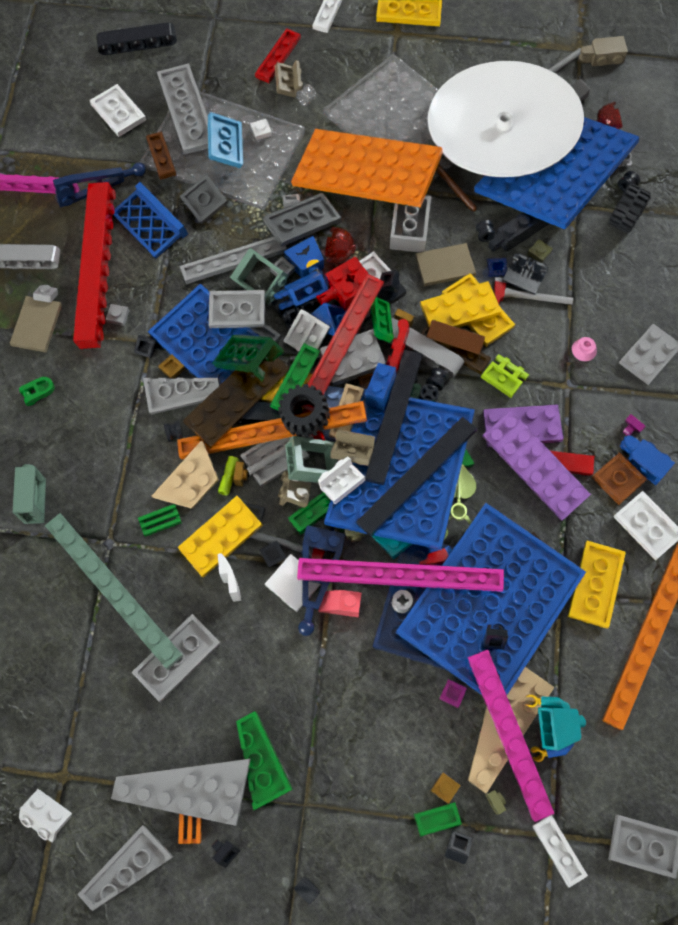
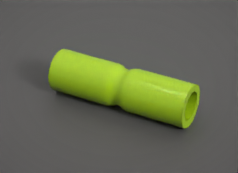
M228 456L224 475L218 489V493L228 496L230 493L236 461L239 462L237 457Z

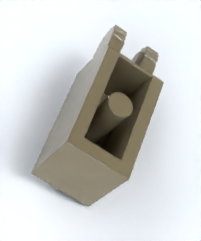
M624 36L594 39L591 45L581 47L578 61L581 64L591 63L592 66L624 63L628 53Z

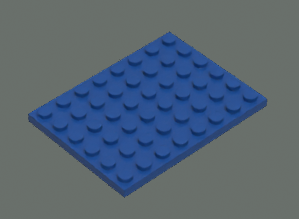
M584 117L583 129L579 140L573 149L559 162L542 171L524 176L492 177L485 175L474 186V192L557 227L566 229L639 143V136Z
M364 389L361 401L364 402L367 421L353 424L351 432L374 436L375 447L387 405L385 410L367 406L365 396L367 389ZM410 397L385 485L364 481L337 504L331 500L324 520L325 525L367 534L356 524V521L461 417L472 424L475 409ZM468 440L374 536L442 550ZM352 463L356 469L366 476L367 465Z
M485 503L442 566L504 569L503 592L427 587L395 633L481 695L482 693L467 657L488 650L507 695L586 571ZM488 624L491 625V629H498L499 625H501L503 630L508 631V639L504 650L483 648V639Z

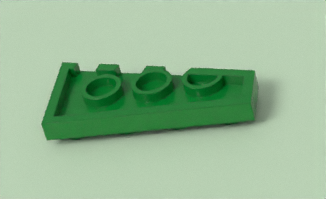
M257 711L236 721L244 759H251L248 770V785L252 795L253 811L293 790Z

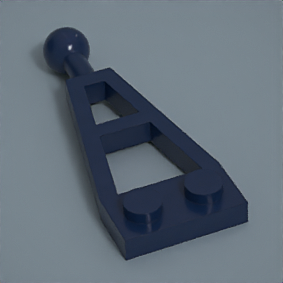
M137 162L132 168L123 171L119 167L54 179L53 184L59 207L69 206L72 203L87 198L88 188L75 193L73 187L75 183L95 180L96 183L109 182L111 187L124 182L125 177L131 175L143 176L146 168L144 164Z
M307 525L302 543V558L309 559V548L332 552L334 553L332 560H339L345 534ZM302 580V607H305L306 611L304 620L298 626L301 635L309 636L314 632V624L312 623L314 609H319L330 582ZM309 582L322 584L315 602L308 601Z

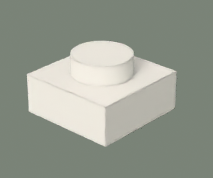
M266 119L250 123V128L256 141L272 136Z

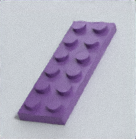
M511 410L482 435L490 446L561 521L591 495Z

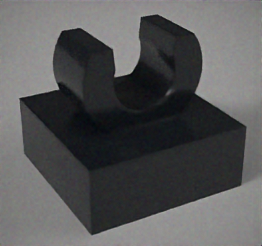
M397 270L382 272L380 280L384 281V284L380 290L381 292H398L396 286L400 284L398 280L400 273Z
M488 624L483 639V648L504 650L508 639V631L503 630L501 625H499L498 629H491V625Z
M217 839L211 846L217 852L212 858L224 868L241 851L228 840L223 843Z

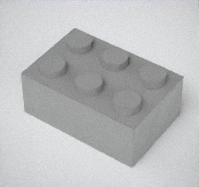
M425 196L421 207L395 203L389 249L425 252L431 196Z
M373 329L355 336L331 381L333 387L373 373L378 363L386 365ZM328 345L320 348L321 356H323Z

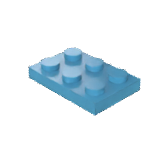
M212 112L209 113L208 155L210 160L237 168L242 167V122Z

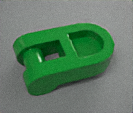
M40 377L21 386L19 391L24 396L26 406H32L38 400L52 394L55 386L50 378Z

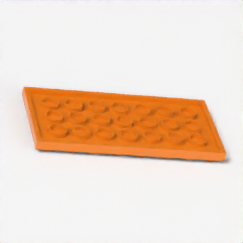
M315 129L291 183L296 187L421 207L443 154V148Z

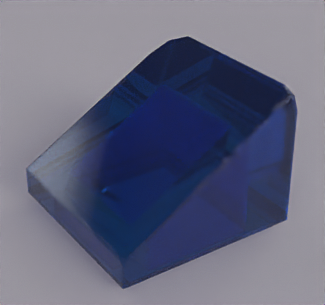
M507 258L487 259L488 276H505L507 272Z

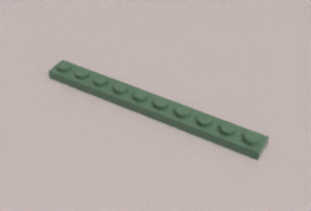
M61 513L45 525L167 670L183 657L181 652Z

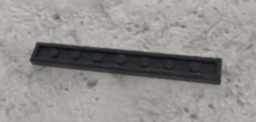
M404 350L365 476L366 482L385 485L422 360V353Z
M461 417L356 521V524L372 537L477 431V427Z

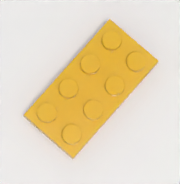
M378 0L376 22L440 27L442 0Z
M469 273L443 290L441 295L480 283ZM502 309L499 316L468 325L474 333L485 336L483 342L485 347L515 327V323Z
M489 281L420 301L421 309L429 327L431 321L436 320L459 328L499 316L502 312Z
M236 496L179 545L178 549L201 577L204 578L219 565L218 554H223L227 558L259 530L263 524L245 503Z
M591 541L585 542L579 567L586 571L573 592L568 617L606 629L609 628L626 554L625 551Z

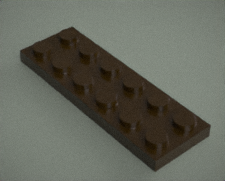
M277 358L273 362H261L258 367L265 372L262 382L252 372L235 370L183 420V423L212 448L288 373L290 368L283 361Z

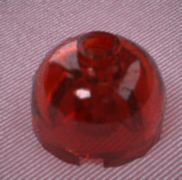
M614 101L602 106L597 113L596 121L619 130L623 128L619 109H614L613 106L616 105V102Z
M332 227L330 230L332 235L327 237L325 257L329 256L326 262L341 264L346 262L351 254L355 253L356 244H354L353 238L347 230Z

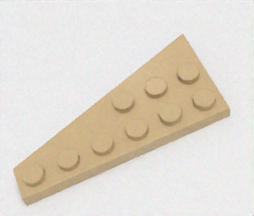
M526 667L507 694L523 735L538 714V707H541V705L533 708L527 707L525 704L532 705L534 700L532 697L525 696L531 694L541 698V696H549L554 689L551 684ZM487 707L468 781L484 793L488 792L508 760Z

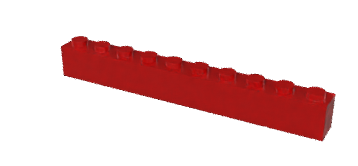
M109 182L88 183L73 341L79 349L101 348V341L104 340L102 328L103 324H105L104 308L107 306L105 293L108 291V261L111 259L109 246L112 244V215L115 212L113 200L116 199L115 190L112 189Z

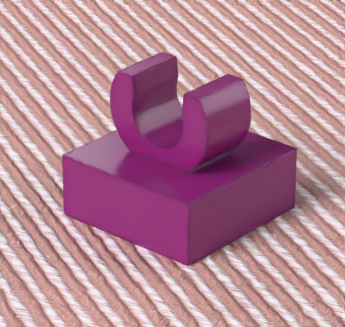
M630 414L625 420L628 426L623 432L627 436L631 435L634 431L640 434L646 426Z

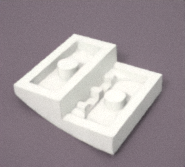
M301 309L284 342L294 347L297 351H300L303 343L318 349L330 326Z
M218 554L219 574L223 582L228 583L229 594L233 602L241 601L240 590L234 573L223 554Z
M290 554L268 579L265 586L279 596L294 611L298 612L302 607V580L297 579L299 560ZM309 582L308 599L321 584Z

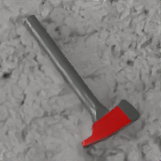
M255 532L249 537L269 544L277 540L281 547L302 553V544ZM309 548L311 559H323L325 551Z

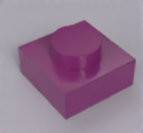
M448 679L439 699L459 708L467 688Z

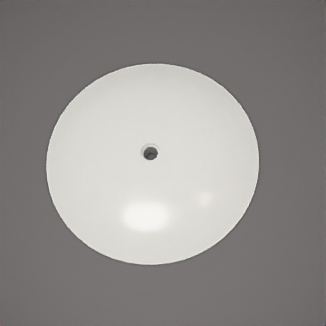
M518 61L488 62L461 71L441 86L432 99L428 112V128L431 138L436 146L443 148V155L461 168L492 177L529 175L556 164L576 145L584 123L581 101L570 84L548 69Z

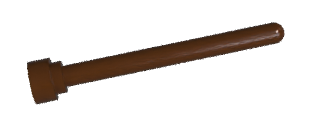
M438 163L436 172L472 212H475L477 210L476 205Z

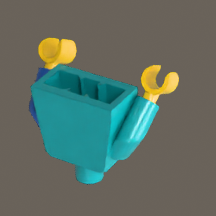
M526 695L525 697H532L534 700L532 705L525 704L527 707L533 708L541 705V707H538L542 748L546 749L541 750L537 746L530 749L532 753L540 752L539 756L532 759L536 762H541L545 756L552 758L568 754L574 743L581 740V728L586 725L585 718L579 715L577 709L570 708L569 703L559 697L541 696V698H537L535 695Z

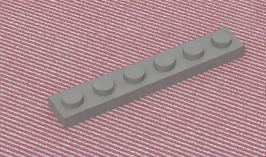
M271 237L182 265L180 269L185 283L189 284L236 269L249 248L265 259L284 254V251L287 250L286 246L281 247L276 238Z

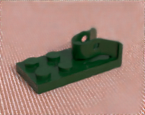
M232 335L212 364L220 369L252 372L262 382L265 372L258 366L263 361L273 362L284 350L271 337Z

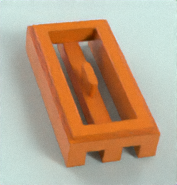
M179 814L178 844L201 843L202 818L196 817V839H192L193 817L188 816L187 839H184L185 815Z

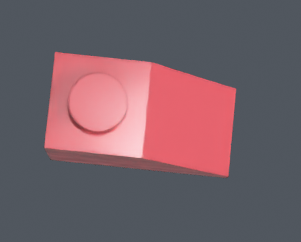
M346 590L326 591L319 607V612L359 617L362 593Z

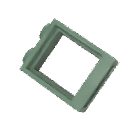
M249 248L230 278L246 290H255L245 283L244 280L258 260L265 263L279 273L265 293V303L269 305L275 299L274 294L287 282L288 274Z
M293 436L285 445L289 479L319 483L318 480L324 472L330 471L337 463V459L330 458L335 442ZM302 450L324 453L326 470L304 467Z
M25 464L22 467H15L13 513L24 524L44 523L46 478L33 465Z

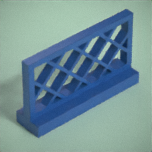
M139 182L135 186L136 190L114 209V216L156 259L178 238L187 236L188 232L161 202ZM139 197L141 199L140 205H132V201L135 198ZM140 209L139 216L131 217L132 210ZM143 209H151V216H143ZM122 210H128L127 217H120L118 214ZM142 220H151L150 227L142 228ZM154 220H162V227H154ZM139 221L138 228H131L130 222ZM153 231H161V239H153ZM165 231H173L175 233L171 238H165ZM141 232H149V239H141ZM152 243H160V248L154 252L152 250Z

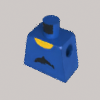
M313 236L284 251L285 259L295 266V272L301 278L315 271L323 275L321 270L324 268V258Z

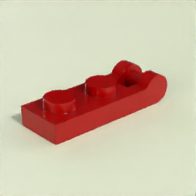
M401 319L398 322V337L393 339V354L388 356L386 364L396 367V375L410 330L406 319Z

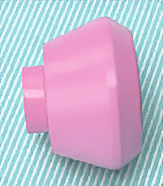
M583 337L573 343L572 353L580 361H590L596 356L597 347L593 339Z

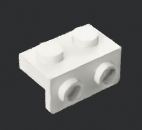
M346 457L344 460L338 461L330 471L324 472L318 482L320 489L337 504L365 481V476L352 465L351 459Z
M37 789L20 808L19 819L24 826L36 830L42 839L54 842L57 833L71 818L72 813Z

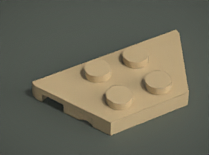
M203 441L199 442L152 495L153 498L193 509L218 482V476L216 471H214L213 463Z

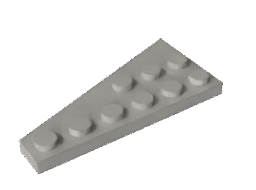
M251 759L116 777L111 799L236 826Z

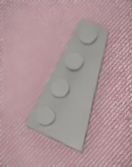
M143 378L148 409L151 415L202 403L220 385L218 378Z
M142 825L77 895L94 911L174 856Z

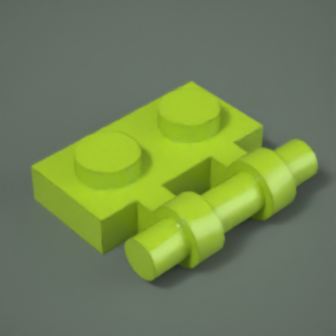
M498 354L495 361L500 364L497 365L492 361L483 372L481 378L512 398L523 383L518 378L520 377L526 381L529 374L521 366L517 367L510 362L509 358H504ZM505 368L509 369L513 374H510Z

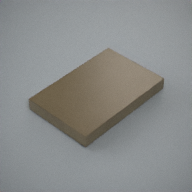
M467 243L415 254L424 287L459 280L469 273L473 277L476 275Z
M26 296L10 345L47 352L62 307L61 302L34 300L33 297Z

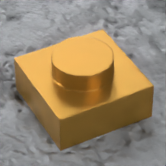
M397 309L394 319L398 321L406 319L411 328L414 316Z
M172 354L158 366L169 379H175L185 370V366Z
M236 461L233 480L235 486L243 487L244 480L247 481L248 471L245 469L244 462Z
M442 773L430 791L449 804L461 785L445 773Z

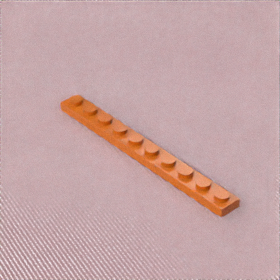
M360 401L329 408L330 419H327L328 425H323V428L327 430L366 422L364 402ZM312 412L302 413L294 416L304 418L309 416ZM281 418L231 428L212 448L206 443L205 445L208 454L297 435L296 433L292 435L285 428ZM198 436L177 439L180 459H185L199 442L203 440Z
M678 542L602 718V721L619 730H623L678 599Z

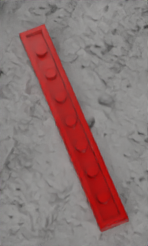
M367 273L308 382L309 388L313 385L316 387V390L320 389L322 394H325L381 290L384 281ZM312 405L301 406L309 412H312L315 408Z

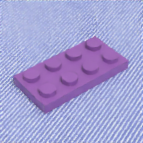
M558 405L483 410L485 432L511 410L542 443L563 441Z

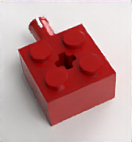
M356 256L325 274L328 290L317 295V300L321 305L336 299L345 312L348 310L368 273Z

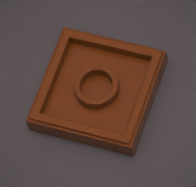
M620 452L591 477L618 505L647 480Z

